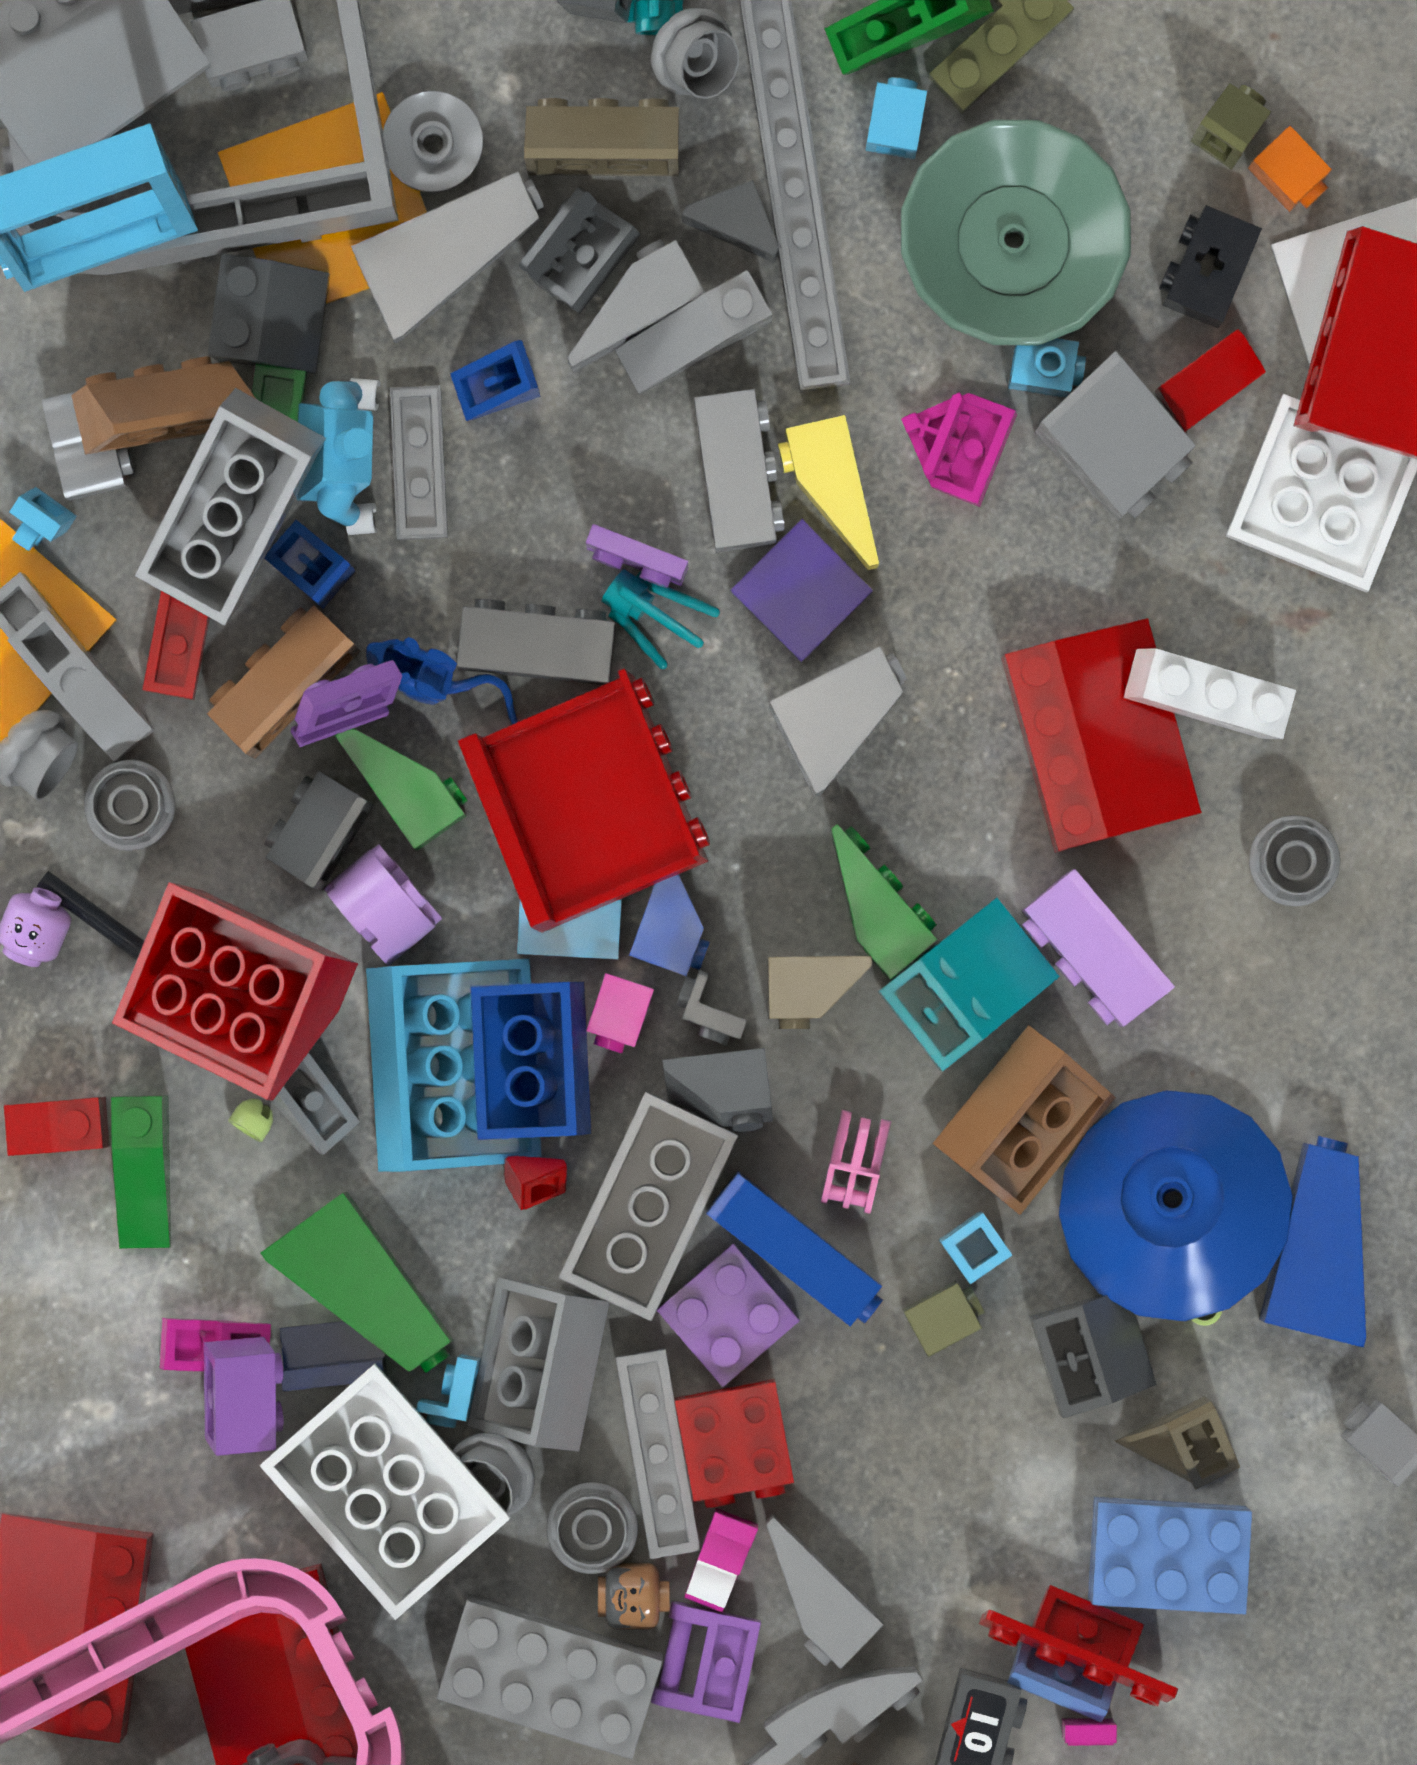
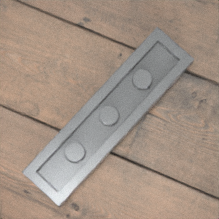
M666 1348L616 1356L650 1559L700 1551Z

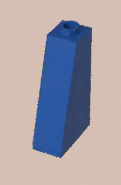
M1318 1136L1316 1145L1303 1143L1291 1189L1293 1198L1288 1241L1271 1269L1259 1320L1264 1323L1364 1348L1366 1341L1359 1156L1346 1153L1348 1143Z
M739 1171L735 1173L706 1210V1214L850 1327L857 1318L861 1322L866 1323L883 1301L877 1295L878 1291L882 1288L879 1282Z

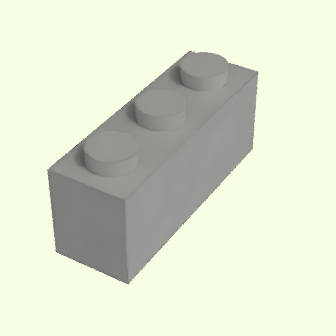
M755 389L694 397L716 553L776 545L775 532L785 531L781 501L771 502L768 482L777 481L774 452H764L761 432L770 431L767 402L756 401Z

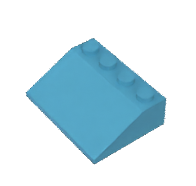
M530 959L366 968L378 1172H405L505 1164V1158L508 1156L542 1158L541 1137L478 1140L471 987L531 984Z

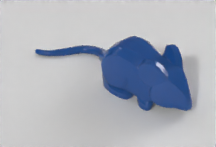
M411 637L404 639V641L389 639L382 642H372L367 645L366 659L368 664L377 666L391 660L395 662L403 675L398 690L410 699L424 704L435 705L444 701L447 694L465 692L479 685L489 683L501 690L511 725L518 722L511 691L500 678L490 674H480L468 679L452 681L457 663L440 650H423L419 648L417 641Z

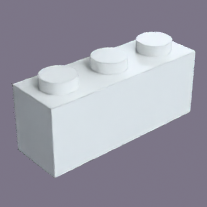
M1150 648L1136 649L1123 698L1258 738L1283 739L1296 690L1167 651Z

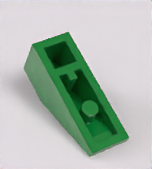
M878 0L824 29L842 74L848 75L948 35L994 12L990 0Z
M354 728L335 735L415 850L418 851L466 817L460 806L468 800L451 776L442 781L434 771Z
M169 1095L111 1097L112 1160L119 1249L170 1248Z

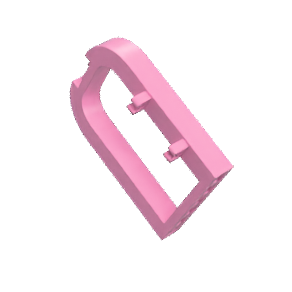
M258 1558L239 1559L215 1565L0 1677L1 1745L241 1618L260 1612L282 1614L298 1623L307 1634L353 1726L358 1743L356 1765H405L404 1739L395 1712L391 1707H388L372 1715L370 1709L376 1707L378 1703L365 1677L358 1681H355L346 1663L354 1660L355 1657L341 1631L334 1635L330 1632V1629L347 1621L342 1609L330 1593L311 1576L293 1566L273 1560Z

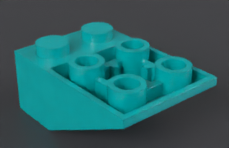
M996 897L878 990V993L938 1069L944 1071L1060 976Z

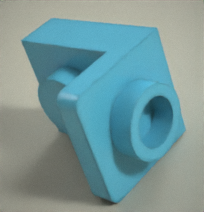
M460 1354L457 1357L456 1365H446L441 1394L450 1395L449 1403L423 1398L417 1403L416 1410L427 1414L426 1421L429 1424L456 1428L457 1420L467 1421L469 1419L481 1358Z

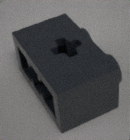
M1205 205L1199 218L1190 214L1178 242L1187 246L1180 264L1170 261L1159 287L1160 290L1167 292L1162 306L1218 329L1225 319L1262 228ZM1206 254L1215 257L1213 266L1219 269L1213 270L1208 277L1199 274L1201 264L1195 261H1202Z

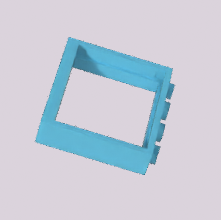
M150 123L0 176V265L6 279L14 277L24 292L198 231L182 182ZM147 182L152 187V190L22 236L16 230L19 227Z

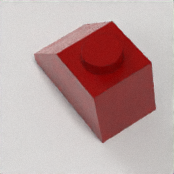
M106 1096L4 1105L8 1156L110 1147Z

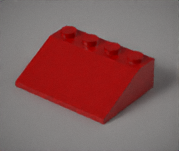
M1148 618L1047 642L1004 654L1001 658L1054 853L1202 813L1175 714L1123 698L1136 649L1156 648Z
M168 882L112 1024L264 1099L273 1101L339 1012L358 963L203 890Z
M2 1513L0 1523V1677L145 1602L154 1533ZM135 1674L31 1729L68 1737L120 1743L127 1735Z
M322 1563L299 1569L319 1582L329 1592ZM260 1612L241 1618L185 1648L216 1765H242L248 1762L246 1758L249 1754L262 1746L273 1743L278 1748L288 1742L299 1739L309 1740L319 1745L326 1758L330 1756H346L357 1759L358 1743L353 1726L307 1634L298 1623L282 1614ZM338 1626L330 1629L332 1635L340 1632Z

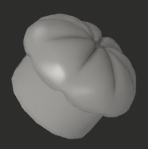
M689 8L676 13L658 31L653 42L651 66L659 83L667 91L678 95H693L697 98L708 99L718 96L726 90L735 78L739 66V49L723 17L712 10Z
M52 710L34 711L25 715L19 723L10 728L8 737H5L0 742V783L3 786H21L36 800L40 801L48 796L60 783L69 770L78 750V742L63 731L66 728V724L61 714Z
M120 760L105 766L93 777L86 790L84 812L90 829L103 843L119 850H140L156 843L169 829L175 813V797L169 781L156 767L139 760Z
M1290 815L1271 821L1257 834L1250 849L1249 867L1256 886L1266 897L1285 906H1304L1321 899L1333 887L1340 870V852L1333 835L1321 823L1309 817Z
M478 1433L462 1440L452 1450L509 1515L518 1512L529 1502L534 1490L535 1473L528 1454L520 1445L501 1434Z
M582 1483L566 1490L554 1502L547 1519V1538L553 1553L565 1566L584 1574H601L607 1572L612 1567L621 1565L631 1554L638 1536V1520L630 1501L617 1489L603 1483Z

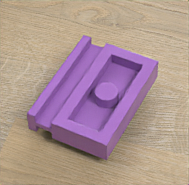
M595 524L592 525L586 540L587 550L594 552L593 560L619 570L622 564L641 570L640 578L661 587L668 588L670 582L682 586L689 568L688 561Z
M391 660L377 666L373 664L363 665L355 669L350 675L332 682L321 680L312 684L303 693L295 716V721L298 725L292 727L290 732L299 747H303L388 716L389 710L386 706L393 703L403 675L395 662Z

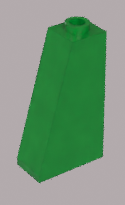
M348 1192L337 1196L260 1253L266 1262L408 1372L421 1366L423 1371L427 1373L450 1356L445 1347L453 1342L454 1339Z

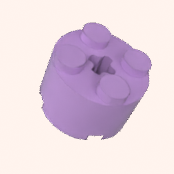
M380 844L372 850L369 849L323 888L345 918L359 934L372 944L370 947L388 966L436 927L435 925L442 920L439 913L413 885L414 883Z

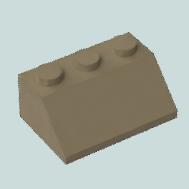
M561 98L537 100V106H526L524 160L527 174L560 176H679V107H669L668 100L654 98L639 100V107H618V100L609 98L588 100V106H568V100Z

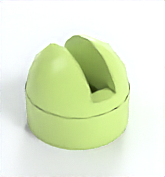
M248 1099L242 1101L236 1107L228 1121L244 1134L256 1141L262 1142L273 1124V1112L268 1105H263L260 1099Z

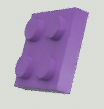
M734 1243L657 1309V1312L722 1387L800 1321Z

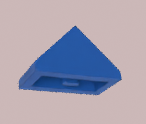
M522 340L514 341L450 373L466 421L541 397Z
M297 520L284 532L264 558L322 609L356 571L349 562Z

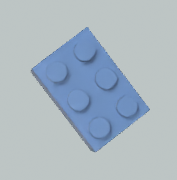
M1094 1497L1088 1588L1089 1601L1092 1605L1246 1614L1252 1511L1248 1507L1241 1505Z

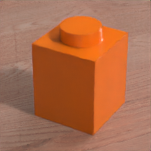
M1291 126L1286 128L1248 167L1254 176L1289 212L1299 203L1306 209L1311 206L1329 188L1323 180L1332 170Z

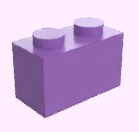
M264 1337L204 1342L205 1440L216 1456L276 1450V1432H282L284 1425L282 1406L280 1401H276V1384H280L283 1381V1364L281 1355L274 1352Z

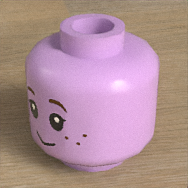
M33 888L32 893H18L10 898L0 922V943L4 946L2 950L4 955L15 962L30 967H39L41 962L52 961L58 956L70 927L71 917L60 906L62 899L57 894L46 889Z

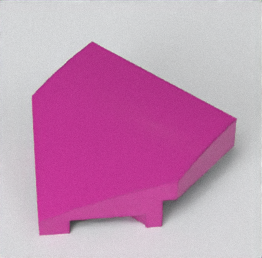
M959 392L952 395L951 399L901 418L931 487L980 507L1017 417V412L970 393L962 396Z

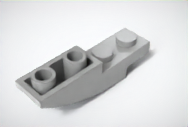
M19 572L0 588V628L9 638L7 641L61 705L114 762L123 758L154 731V728L98 659L86 650L25 574Z
M915 1666L882 1668L844 1677L806 1693L764 1720V1728L773 1740L742 1765H784L798 1753L803 1758H807L828 1740L823 1734L828 1729L832 1730L842 1744L851 1737L856 1743L860 1742L880 1725L876 1717L891 1705L896 1711L900 1710L920 1693L916 1686L923 1681L921 1673Z

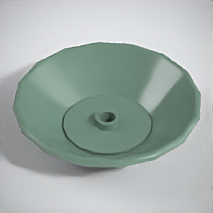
M991 120L951 136L918 168L901 208V256L918 296L950 328L991 345L1039 346L1081 329L1114 297L1131 256V210L1113 168L1081 137L1040 120ZM1010 233H1016L1022 237L1023 244L1018 248H1011L1005 243V236Z

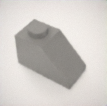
M1376 1399L1369 1406L1365 1402L1360 1403L1346 1417L1343 1424L1348 1429L1341 1437L1385 1479L1399 1487L1417 1468V1434Z

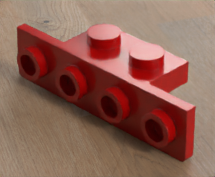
M1049 1585L1047 1587L1032 1627L993 1610H987L980 1618L979 1624L990 1629L988 1633L990 1638L1013 1647L1017 1646L1018 1641L1037 1648L1036 1657L1053 1665L1063 1667L1065 1662L1068 1661L1085 1668L1082 1675L1098 1684L1111 1686L1114 1680L1132 1688L1130 1696L1143 1703L1159 1706L1160 1700L1167 1703L1175 1699L1178 1688L1129 1668L1145 1624L1105 1607L1092 1605L1090 1601L1055 1586Z

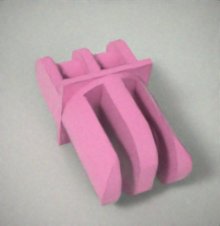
M842 1110L820 1203L827 1204L828 1199L842 1202V1208L849 1209L850 1204L864 1207V1213L870 1214L880 1177L879 1173L891 1121L885 1119L880 1121L870 1168L861 1166L871 1119L860 1118L850 1163L842 1162L841 1159L852 1112ZM835 1169L850 1172L846 1188L832 1185ZM857 1174L871 1177L868 1193L853 1189Z

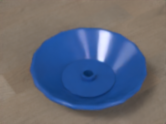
M1165 1090L1121 1103L1087 1131L1064 1169L1059 1218L1071 1259L1100 1295H1108L1111 1301L1138 1316L1188 1321L1230 1309L1266 1280L1288 1241L1293 1195L1279 1150L1251 1116L1212 1095ZM1171 1191L1179 1192L1183 1196L1181 1205L1176 1208H1169L1164 1204L1165 1195Z

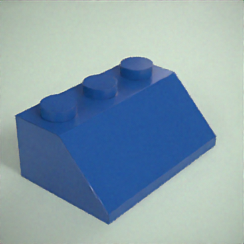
M584 982L471 987L478 1140L591 1134Z

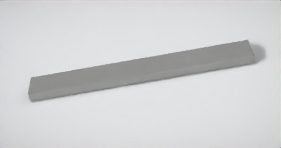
M740 0L776 239L779 245V258L800 393L847 386L851 382L791 0Z

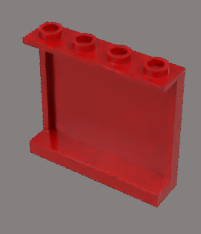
M1364 226L1346 232L1293 424L1294 427L1310 432L1323 430L1417 459V243Z
M625 668L618 671L619 679L485 737L474 733L458 740L531 928L541 933L708 862L704 847L710 845L708 834L699 817L692 819L685 803L686 800L692 798L688 784L680 770L673 773L666 754L673 752L669 737L662 724L654 726L647 709L654 706L651 692L643 677L636 680L635 676Z

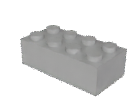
M235 388L219 406L135 577L225 626L240 607L326 438Z
M646 1091L561 1271L559 1279L652 1321L736 1142L738 1134Z
M469 1594L436 1699L632 1760L663 1662V1653Z

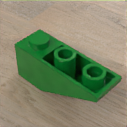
M836 824L830 832L856 942L868 956H872L873 962L891 980L937 940L931 933L937 924L919 903H916L912 908L905 903L898 894L904 888L902 883L885 864L878 870L864 855L871 848L852 826L843 831Z

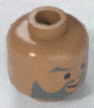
M622 1563L610 1568L606 1572V1576H598V1617H606V1621L612 1629H654L659 1622L660 1612H670V1581H659V1571L655 1565L650 1563Z

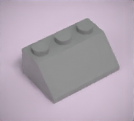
M498 1277L467 1427L488 1433L501 1434L505 1438L534 1447L579 1452L609 1302L576 1292Z

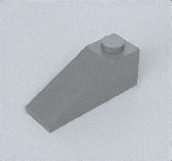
M660 239L636 253L639 260L631 264L567 357L568 364L573 373L613 352L619 346L705 293L677 240L665 245L664 241Z
M746 270L662 319L616 348L615 352L640 395L772 323V313L751 274Z
M309 1053L275 1099L271 1101L321 1155L329 1151L360 1123Z
M772 1513L766 1519V1525L803 1632L809 1638L804 1646L824 1666H827L832 1660L842 1669L884 1625L883 1621L798 1536Z

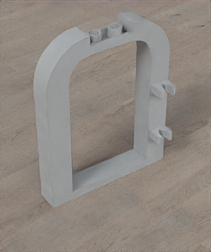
M6 0V1L1 5V7H2L4 4H6L7 2H9L10 0ZM252 0L168 1L177 14H183ZM336 0L364 162L186 195L198 231L80 273L109 275L182 262L183 265L202 262L203 257L219 255L221 253H230L299 239L303 243L322 239V235L399 221L360 0ZM0 121V129H4L5 126ZM8 132L10 146L2 147L3 161L7 174L32 165ZM67 210L19 227L17 230L22 236L84 213H73Z

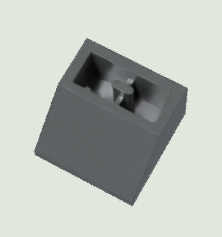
M1108 1295L1094 1296L1029 1316L1058 1413L1062 1418L1115 1403L1157 1385L1135 1314L1111 1301Z

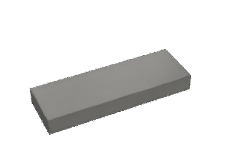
M441 386L390 388L397 540L448 538Z

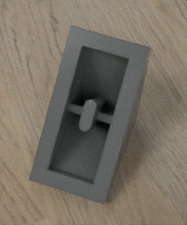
M753 180L686 205L682 213V223L775 263L779 252V245Z

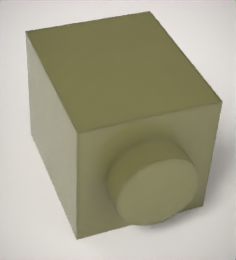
M956 1280L902 1309L928 1357L982 1329L977 1317L985 1313L972 1287L969 1286L961 1290Z

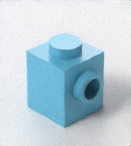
M1056 338L1039 346L1015 345L1008 389L1066 398L1071 393L1072 385L1079 386L1083 381L1086 356L1077 355L1079 342Z

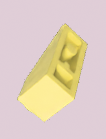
M843 415L786 428V442L778 443L784 473L794 472L796 484L867 570L878 568L879 560L846 416Z

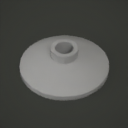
M424 91L407 97L392 110L383 128L390 170L405 185L419 191L442 192L457 187L474 172L482 155L483 134L477 116L464 101L446 92ZM436 136L443 141V147L439 152L429 153L424 149V143L429 137Z

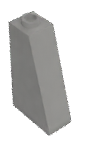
M517 171L351 246L394 344L405 339L539 223V216L536 210L543 208L544 205L532 179L523 183Z

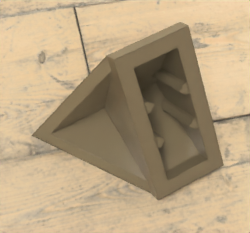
M1205 1396L1115 1440L1116 1443L1191 1482L1195 1490L1240 1468L1212 1401Z

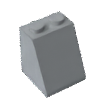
M1116 351L1041 421L1035 432V435L1118 521L1127 512L1135 519L1157 498L1150 490L1164 477L1172 484L1193 463L1187 455L1196 446Z
M880 646L769 702V710L814 798L825 792L903 693L901 685L905 684L904 681L907 680L905 673L895 654L891 653L885 656Z

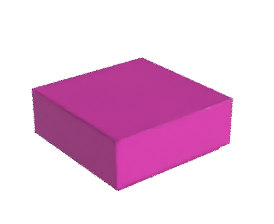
M1062 1718V1738L1068 1746L1114 1745V1743H1117V1725L1113 1718H1104L1102 1722L1091 1718Z

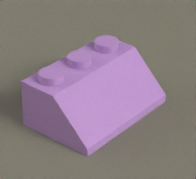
M1076 869L1068 871L1022 910L1028 918L1022 924L1024 929L1041 948L1049 943L1059 954L1061 959L1055 965L1074 987L1079 982H1082L1094 997L1088 1004L1106 1025H1109L1114 1020L1119 1027H1124L1175 987Z

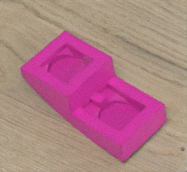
M162 1318L159 1369L204 1371V1342L264 1337L270 1345L271 1324Z

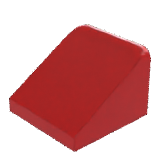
M508 1156L505 1158L504 1180L520 1210H526L565 1193L567 1164L564 1159Z

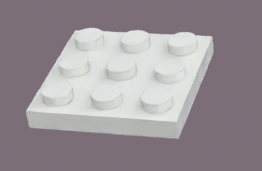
M1283 394L1225 537L1367 593L1416 474L1417 459L1323 430L1310 432L1294 427L1293 424L1300 400Z

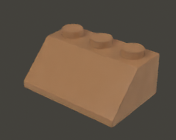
M209 356L186 360L181 363L182 369L166 372L164 371L163 364L145 366L134 370V377L118 380L115 372L97 374L86 378V385L71 395L85 455L206 434L219 406L235 388L253 398L255 397L230 361L212 364Z
M315 605L308 612L302 607L296 610L280 628L285 635L272 648L266 643L263 644L245 663V666L249 669L246 675L237 684L231 679L228 680L209 700L214 707L207 715L245 754L254 759L295 719L304 691L318 681L329 680L331 682L361 652Z
M1028 1025L932 1144L1021 1215L1116 1097L1063 1050Z

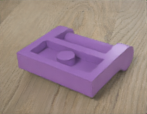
M672 1601L668 1617L673 1619L660 1682L659 1686H655L650 1702L667 1708L740 1723L761 1620L724 1612L721 1613L692 1604ZM696 1624L707 1627L694 1693L688 1694L678 1690L692 1625Z

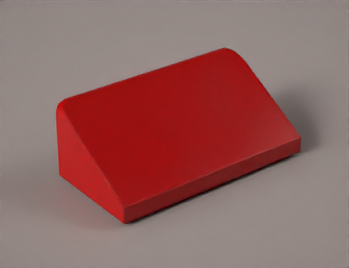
M1238 328L1159 386L1155 394L1181 429L1186 432L1265 374L1266 371L1246 337Z

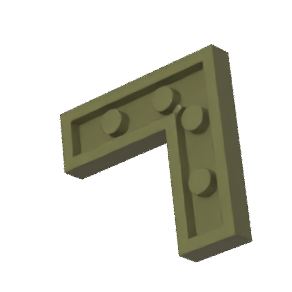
M994 0L1000 8L929 73L928 78L963 114L1073 12L1074 7L1067 0Z

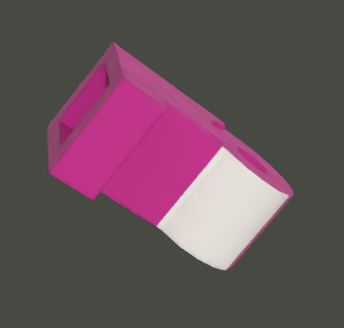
M715 1507L684 1598L721 1613L723 1612L735 1580L740 1575L749 1549L758 1531L757 1523Z

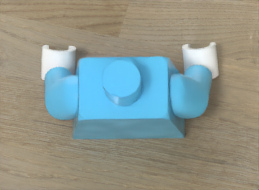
M351 378L350 381H332L321 388L319 395L321 404H299L298 423L324 436L326 439L297 494V500L317 501L318 509L322 515L346 526L348 535L377 533V528H375L373 513L376 512L375 503L355 504L353 500L357 494L370 485L372 479L373 414L372 411L368 410H378L379 404H376V390L378 386L380 387L379 380Z

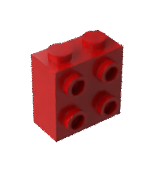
M775 1378L675 1397L676 1411L694 1502L704 1500L706 1508L719 1507L735 1503L734 1494L754 1491L757 1499L786 1493L784 1485L794 1483Z

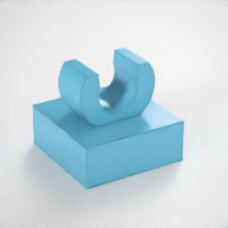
M35 487L20 495L9 512L23 522L12 540L27 551H30L34 544L38 546L44 537L51 542L66 533L77 516Z

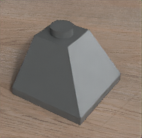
M765 1048L662 1060L669 1100L720 1127L732 1126L734 1131H753L762 1128L764 1122H773Z

